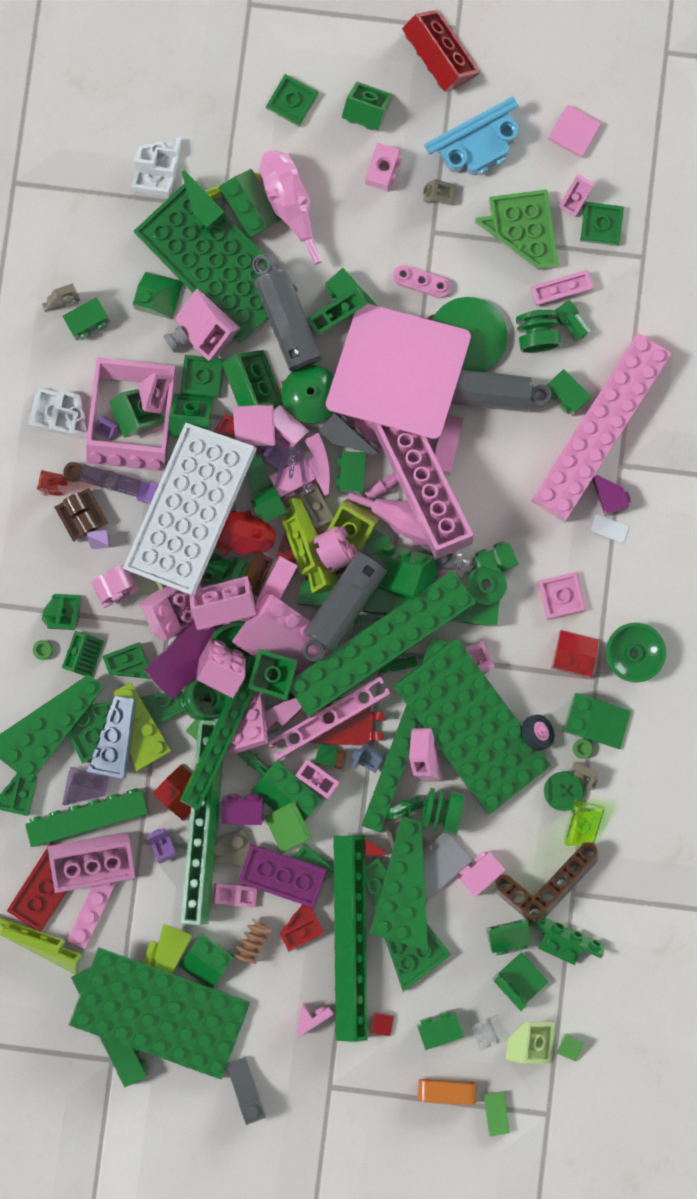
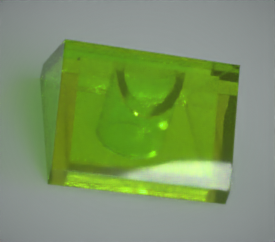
M574 799L564 833V844L567 846H581L586 842L594 844L605 808Z

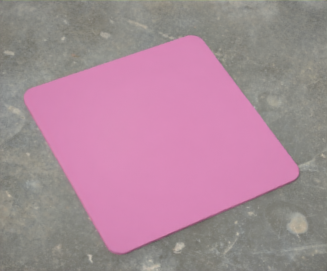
M367 303V305L357 310L354 314L326 401L327 409L423 437L439 438L442 434L469 346L470 332L462 328Z

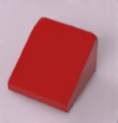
M365 839L366 855H386L385 850Z
M374 1012L371 1034L391 1036L394 1016Z

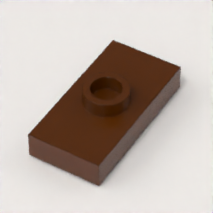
M263 553L254 555L245 574V577L248 576L254 595H258L274 561Z

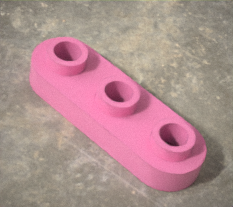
M400 265L394 270L393 279L399 286L436 298H444L449 294L450 283L443 277L406 265ZM405 272L407 276L402 278L399 274ZM424 278L425 283H419L418 279ZM442 284L444 288L439 290L437 285Z

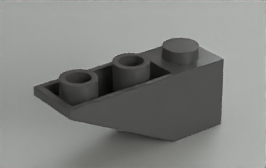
M333 413L319 429V432L332 444L378 456L381 455L377 450L379 446L371 439L367 441L363 437L365 435L364 432L358 427L353 428L349 424L350 420L343 414Z

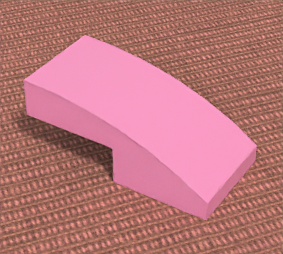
M215 883L214 904L256 907V888Z

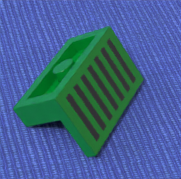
M75 631L62 668L83 676L88 674L92 676L104 640Z

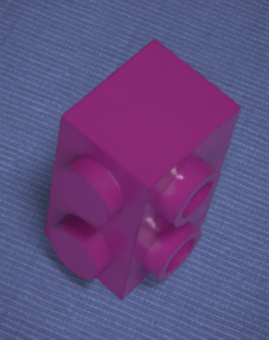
M228 793L223 796L221 801V824L262 825L264 821V796H259L256 793H250L247 796H239L238 793Z

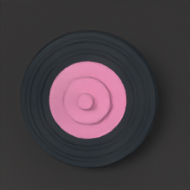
M535 714L524 720L522 736L530 748L542 751L553 744L555 739L554 729L546 717Z

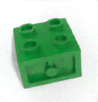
M522 952L492 978L520 1011L527 1007L525 1004L548 984V980Z

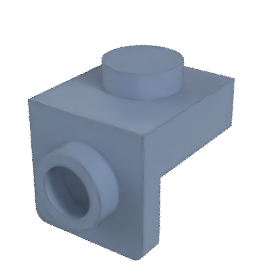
M364 743L361 749L356 748L351 757L354 760L351 767L355 768L357 764H360L376 773L385 754Z

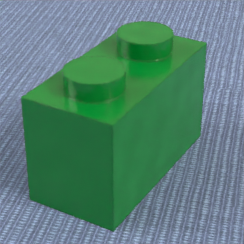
M97 297L62 316L76 340L86 339L91 335L92 331L96 329L98 331L102 330L110 322Z
M565 369L560 371L546 385L551 390L550 399L553 401L557 400L561 404L560 408L567 415L570 413L574 416L592 397Z
M342 451V456H338L337 468H341V476L336 478V488H340V493L349 494L352 492L363 495L366 452Z
M273 484L251 494L254 499L250 501L257 517H262L264 522L286 513Z
M451 1010L439 1013L440 1017L432 1019L427 1017L420 1020V1024L417 1027L425 1050L464 1037L455 1012L451 1013Z

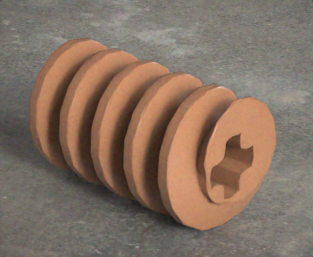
M251 918L255 923L254 925H247L251 932L244 931L247 939H240L243 947L236 946L239 954L232 953V955L245 963L256 964L257 960L254 956L259 957L261 955L258 949L265 948L262 942H268L269 939L266 935H272V931L265 924Z

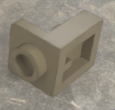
M436 179L426 183L423 189L424 202L435 201L452 205L454 202L455 185Z
M574 762L571 768L572 771H575L574 776L584 780L586 777H589L585 789L591 790V787L595 788L599 777L596 776L598 772Z

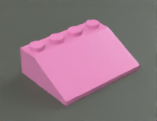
M265 592L256 605V615L246 620L232 641L254 658L257 650L260 649L298 660L293 678L317 662L306 660L301 653L302 646L310 639L304 632L310 621L268 592ZM311 645L308 647V654L314 657L317 654V648Z

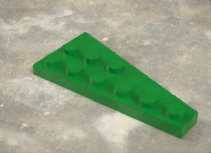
M88 674L0 734V760L31 783L105 686Z

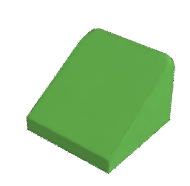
M563 1035L557 1054L576 1061L584 1043Z

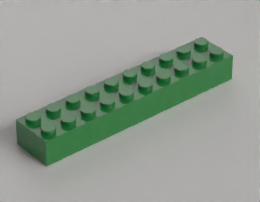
M454 570L425 588L415 598H410L335 649V651L294 677L290 691L310 718L473 607L476 602Z

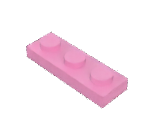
M588 270L531 286L536 306L593 290Z

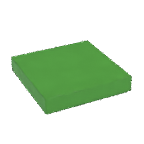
M295 801L264 816L281 853L312 838Z

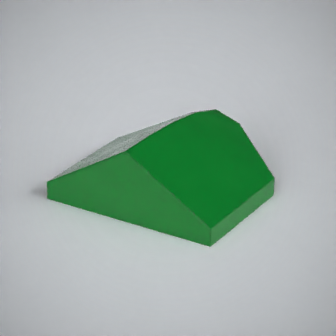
M53 594L52 599L43 609L42 621L48 629L75 631L80 617L81 595Z

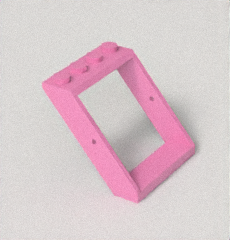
M97 358L86 442L87 463L165 471L169 443V413L175 392L176 366ZM153 373L172 376L168 390L162 448L94 440L101 378L141 383Z

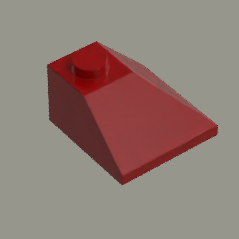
M181 764L152 794L184 821L191 813V807L181 802L180 799L192 774Z

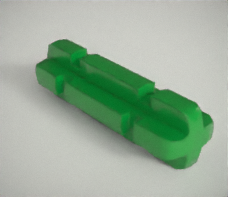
M416 657L396 659L380 669L379 673H387L389 670L391 672L406 669V667H416Z

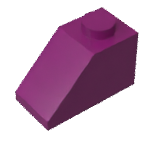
M599 475L592 478L604 516L629 507L631 499L629 493L625 492L623 487Z

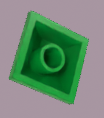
M145 272L138 284L133 306L135 310L173 320L183 283L179 280Z

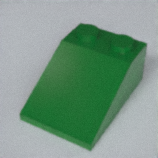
M574 693L562 732L620 750L631 711L595 698Z

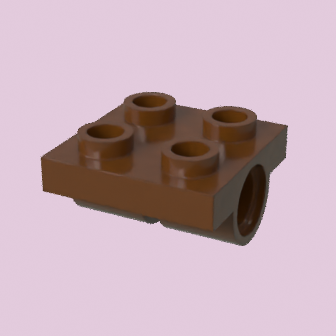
M89 488L68 496L62 503L54 507L73 542L83 538L88 532L95 531L108 524L105 515Z

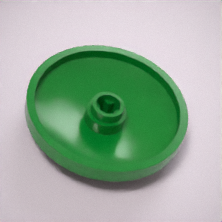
M475 297L456 298L444 304L434 315L432 321L462 328L470 332L471 339L461 370L486 372L503 355L507 344L506 324L499 311L485 300Z

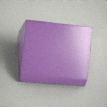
M100 416L95 431L113 440L120 427L116 422L107 417Z

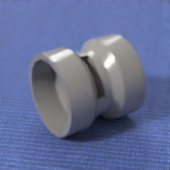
M181 326L175 328L174 334L167 333L163 336L173 353L179 350L180 344L186 346L190 343Z

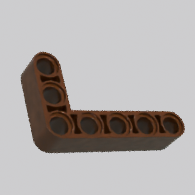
M591 842L582 844L534 897L514 879L504 874L495 880L497 894L530 923L539 924L597 863V847ZM587 851H591L594 853V855L591 857L584 856V853ZM576 865L580 867V870L575 872L571 870V867ZM560 880L567 881V884L564 886L557 885V882ZM504 883L510 885L509 888L505 890L501 889L500 886ZM550 894L554 897L552 900L546 901L543 899L544 896ZM518 896H523L525 898L524 901L520 903L516 902L515 899ZM538 909L540 913L538 915H531L530 911Z

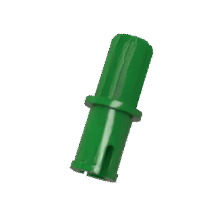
M250 749L236 753L247 763L246 766L250 765L261 777H263L265 772L260 767L266 771L271 768L258 757L257 753L255 755Z
M417 795L407 801H400L398 805L388 809V817L395 820L403 815H410L412 811L423 806V800L416 803V801L422 798Z

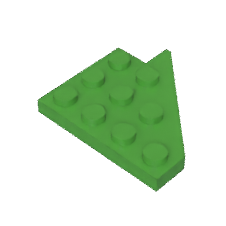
M548 189L489 197L491 216L475 218V223L538 270L558 267Z

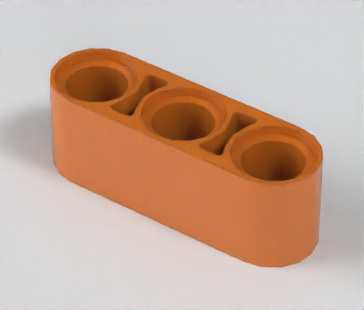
M418 1079L417 1101L476 1105L477 1083Z

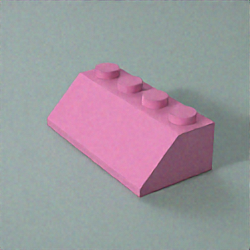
M128 832L47 846L55 893L135 878Z

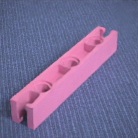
M381 676L270 740L268 745L272 750L276 748L274 744L284 739L289 746L288 749L280 754L277 752L273 753L276 759L281 760L390 696L391 693L388 688L384 689L385 693L377 697H373V694L370 692V689L378 683L384 684ZM361 693H368L370 696L369 701L365 704L359 702ZM327 713H333L335 716V720L331 724H326L324 721ZM293 733H297L300 736V741L295 745L290 742V736Z

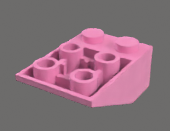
M198 288L175 317L194 348L208 361L219 357L240 330V327Z
M199 583L197 589L203 588L201 583ZM168 586L154 592L139 603L154 636L167 641L194 621L190 608V595Z

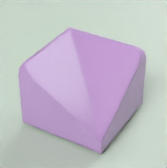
M100 530L87 533L91 549L110 547L108 531Z

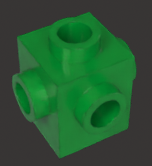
M212 553L202 579L214 585L221 583L227 575L231 561Z

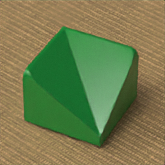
M319 743L315 763L335 767L336 754L339 748Z

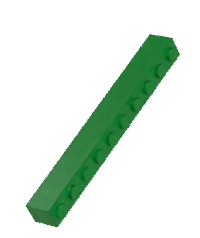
M305 577V580L300 582L298 604L321 607L332 589L314 594L311 591L309 577ZM376 588L361 612L387 615L412 597ZM498 601L496 604L488 606L476 603L451 622L496 627L500 602Z
M431 637L422 663L448 643ZM407 706L404 709L361 825L379 833L410 754L411 731L413 728L420 727V723Z
M199 720L195 767L217 721ZM223 760L200 809L195 810L191 807L181 923L209 924Z
M334 836L336 1041L360 1042L367 1040L365 836Z

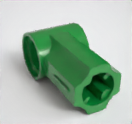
M570 300L555 309L557 312L556 320L566 327L576 342L590 332V329L579 316L576 306Z
M235 557L225 579L221 583L245 577L250 564Z

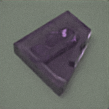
M71 766L62 805L66 806L71 803L105 796L110 776L86 772L87 770Z

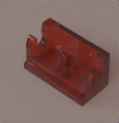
M41 470L37 490L44 496H47V494L62 496L63 493L56 492L58 490L57 487L58 485L67 486L68 480L62 474Z

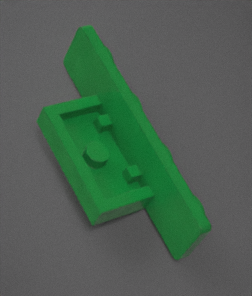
M531 912V915H538L535 912ZM545 918L539 924H532L528 921L529 926L545 933L538 949L570 964H576L582 951H586L599 958H602L605 945L599 940L591 939L579 931L567 928L560 922H554L548 918Z

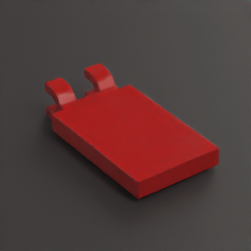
M371 707L310 743L363 746L364 743L369 745V740L383 741V732H373V720L384 721L385 713L371 712ZM327 713L324 717L326 724H331L335 720L333 713Z

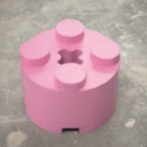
M335 526L314 538V544L317 542L319 544V548L316 550L327 569L332 568V573L349 565L357 553L354 544L349 543L347 531L343 526Z
M124 565L107 571L106 575L103 577L100 575L91 582L103 608L113 605L116 600L119 603L130 598L129 595L139 590L131 573L123 569Z

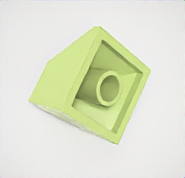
M525 1022L508 1038L506 1060L524 1064L551 1063L555 1022Z

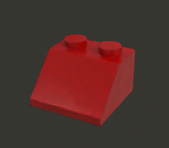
M560 630L550 669L588 679L591 678L597 658L599 640Z

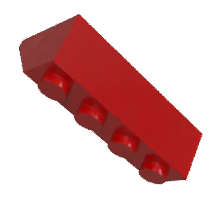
M438 9L417 13L403 26L402 31L405 33L406 39L411 42L417 55L424 61L428 71L432 73L438 86L444 92L458 88L480 73Z

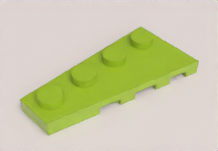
M132 682L114 691V696L120 695L137 699L130 746L131 756L137 772L171 752V749Z

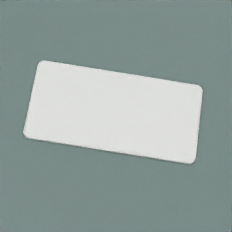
M597 514L590 531L624 543L629 526Z

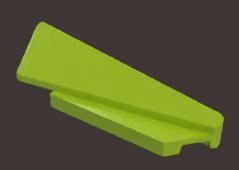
M289 498L290 508L288 514L284 515L282 523L300 574H308L311 591L314 594L332 589L337 583L338 578L335 572H331V567L326 568L316 549L319 548L318 542L314 544V538L318 534L301 499Z
M0 917L1 936L73 974L77 973L82 954L64 948L66 940Z
M163 924L159 942L150 941L142 963L173 973L192 935L177 927Z

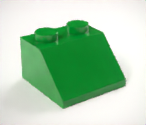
M356 81L347 96L341 118L346 119L349 123H357L369 130L378 131L383 123L393 94Z
M139 389L122 392L109 401L124 438L139 435L165 423L162 411L161 414L143 411Z
M174 394L169 413V436L179 437L185 423L210 431L213 397Z
M258 649L246 690L287 700L298 660Z
M525 919L485 928L490 950L492 953H496V956L507 954L508 949L516 948V951L528 948L527 945L532 944L528 921Z
M201 933L179 967L206 986L213 988L234 956L224 947Z

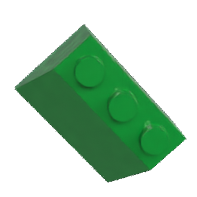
M252 168L236 175L219 186L218 190L249 239L282 220L275 214L266 191Z
M264 350L237 353L222 362L238 406L273 405L274 409L279 405H283L280 390Z
M386 543L374 555L389 567V571L378 586L380 588L415 598L438 577L434 556Z
M278 760L251 790L253 793L259 794V796H264V802L274 811L295 801L304 821L323 801Z

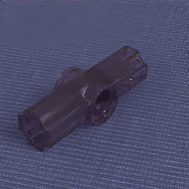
M83 465L79 479L83 483L137 497L142 482L138 479L116 474L113 471H106L88 465ZM108 477H115L113 485H106L105 482Z

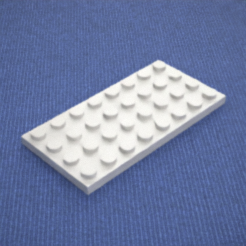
M185 423L123 569L194 596L257 448Z

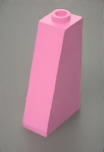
M280 556L255 603V607L265 592L282 601L299 571L298 566Z

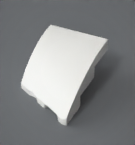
M175 138V141L168 143L160 141L152 145L139 146L134 160L136 172L131 184L132 192L170 197L179 161L181 138Z
M38 387L28 426L63 435L87 438L88 432L80 395L64 390L54 392Z

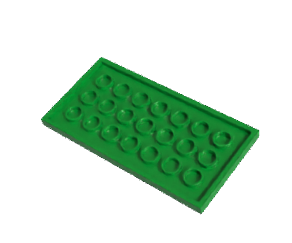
M184 183L133 232L192 294L198 288L240 327V330L234 337L242 344L268 320L254 285V280L260 274H257L252 266L254 258L264 253L226 214L225 218L209 233L205 229L200 230L194 223L195 217ZM264 260V267L267 268V261ZM293 284L295 291L297 292L298 288Z
M458 638L451 640L392 686L423 728L432 729L436 746L487 815L494 812L551 766L541 751L533 750L526 744L522 736V725Z
M98 947L68 1025L222 1080L250 1002Z

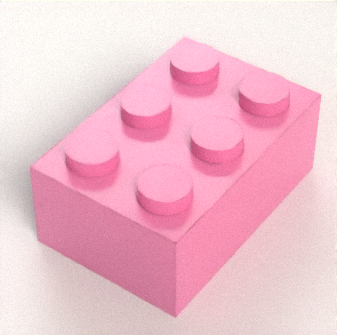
M248 576L197 589L194 596L190 595V608L197 630H207L220 624L227 625L232 621L246 620L256 615L254 596Z
M210 638L199 657L197 680L233 698L245 678L246 656L240 650H232L226 647L224 642Z

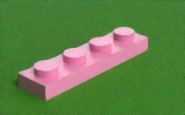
M117 882L92 886L68 937V942L83 949L87 948Z

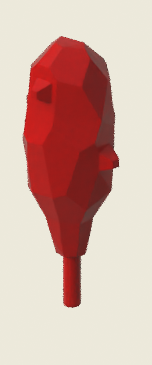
M250 510L246 512L230 511L215 548L220 549V554L223 557L229 551L242 555L263 553L273 548L277 534L267 522L252 515Z

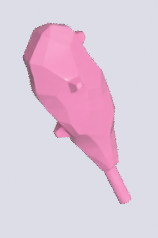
M269 150L262 156L259 167L266 195L275 214L292 229L301 242H305L314 264H320L322 261L312 240L313 234L309 219L311 201L302 183L300 174L288 153Z
M349 493L347 499L371 508L373 514L386 522L396 533L412 540L413 545L417 546L420 544L430 548L408 501L396 502L382 499L373 501L358 494Z

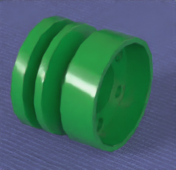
M534 310L516 317V324L520 325L517 327V332L527 333L519 337L520 352H544L561 346L560 332L550 330L558 326V321L554 320L557 318L555 310Z
M196 679L188 683L183 689L181 705L190 718L198 721L208 720L220 716L229 696Z
M430 788L423 805L422 829L428 830L429 822L433 821L432 831H436L438 824L443 823V833L457 835L464 794L451 792L448 800H444L443 790H440L438 798H434L435 788Z

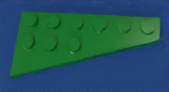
M181 691L173 699H170L165 693L140 697L156 725L184 712L181 705ZM113 701L91 705L68 734L82 764L93 759L92 755L100 741V734L105 728L106 718Z
M402 816L369 934L428 951L422 822Z
M378 857L365 866L366 885L375 911L387 869ZM428 923V951L385 939L403 992L451 956Z

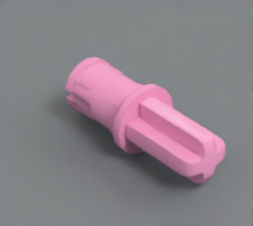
M392 473L383 480L379 479L378 483L364 490L368 499L373 500L384 492L388 493L387 490L399 482L395 473Z

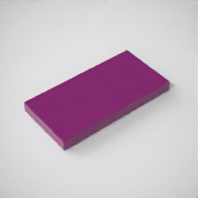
M193 621L144 669V672L170 699H173L197 675L199 657L216 630L213 627L207 630H197Z
M251 844L238 883L315 908L327 869Z

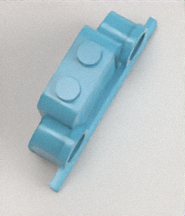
M511 97L425 143L424 146L429 155L437 151L451 172H459L464 168L469 175H483L489 170V167L493 165L499 166L506 161L505 158L508 155L509 144L515 141L519 130L517 123L512 120L509 112L518 108L519 105L515 98Z

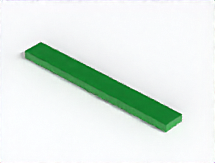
M252 656L247 657L245 678L234 697H228L180 799L181 802L195 810L200 809L254 692L246 690L255 659Z

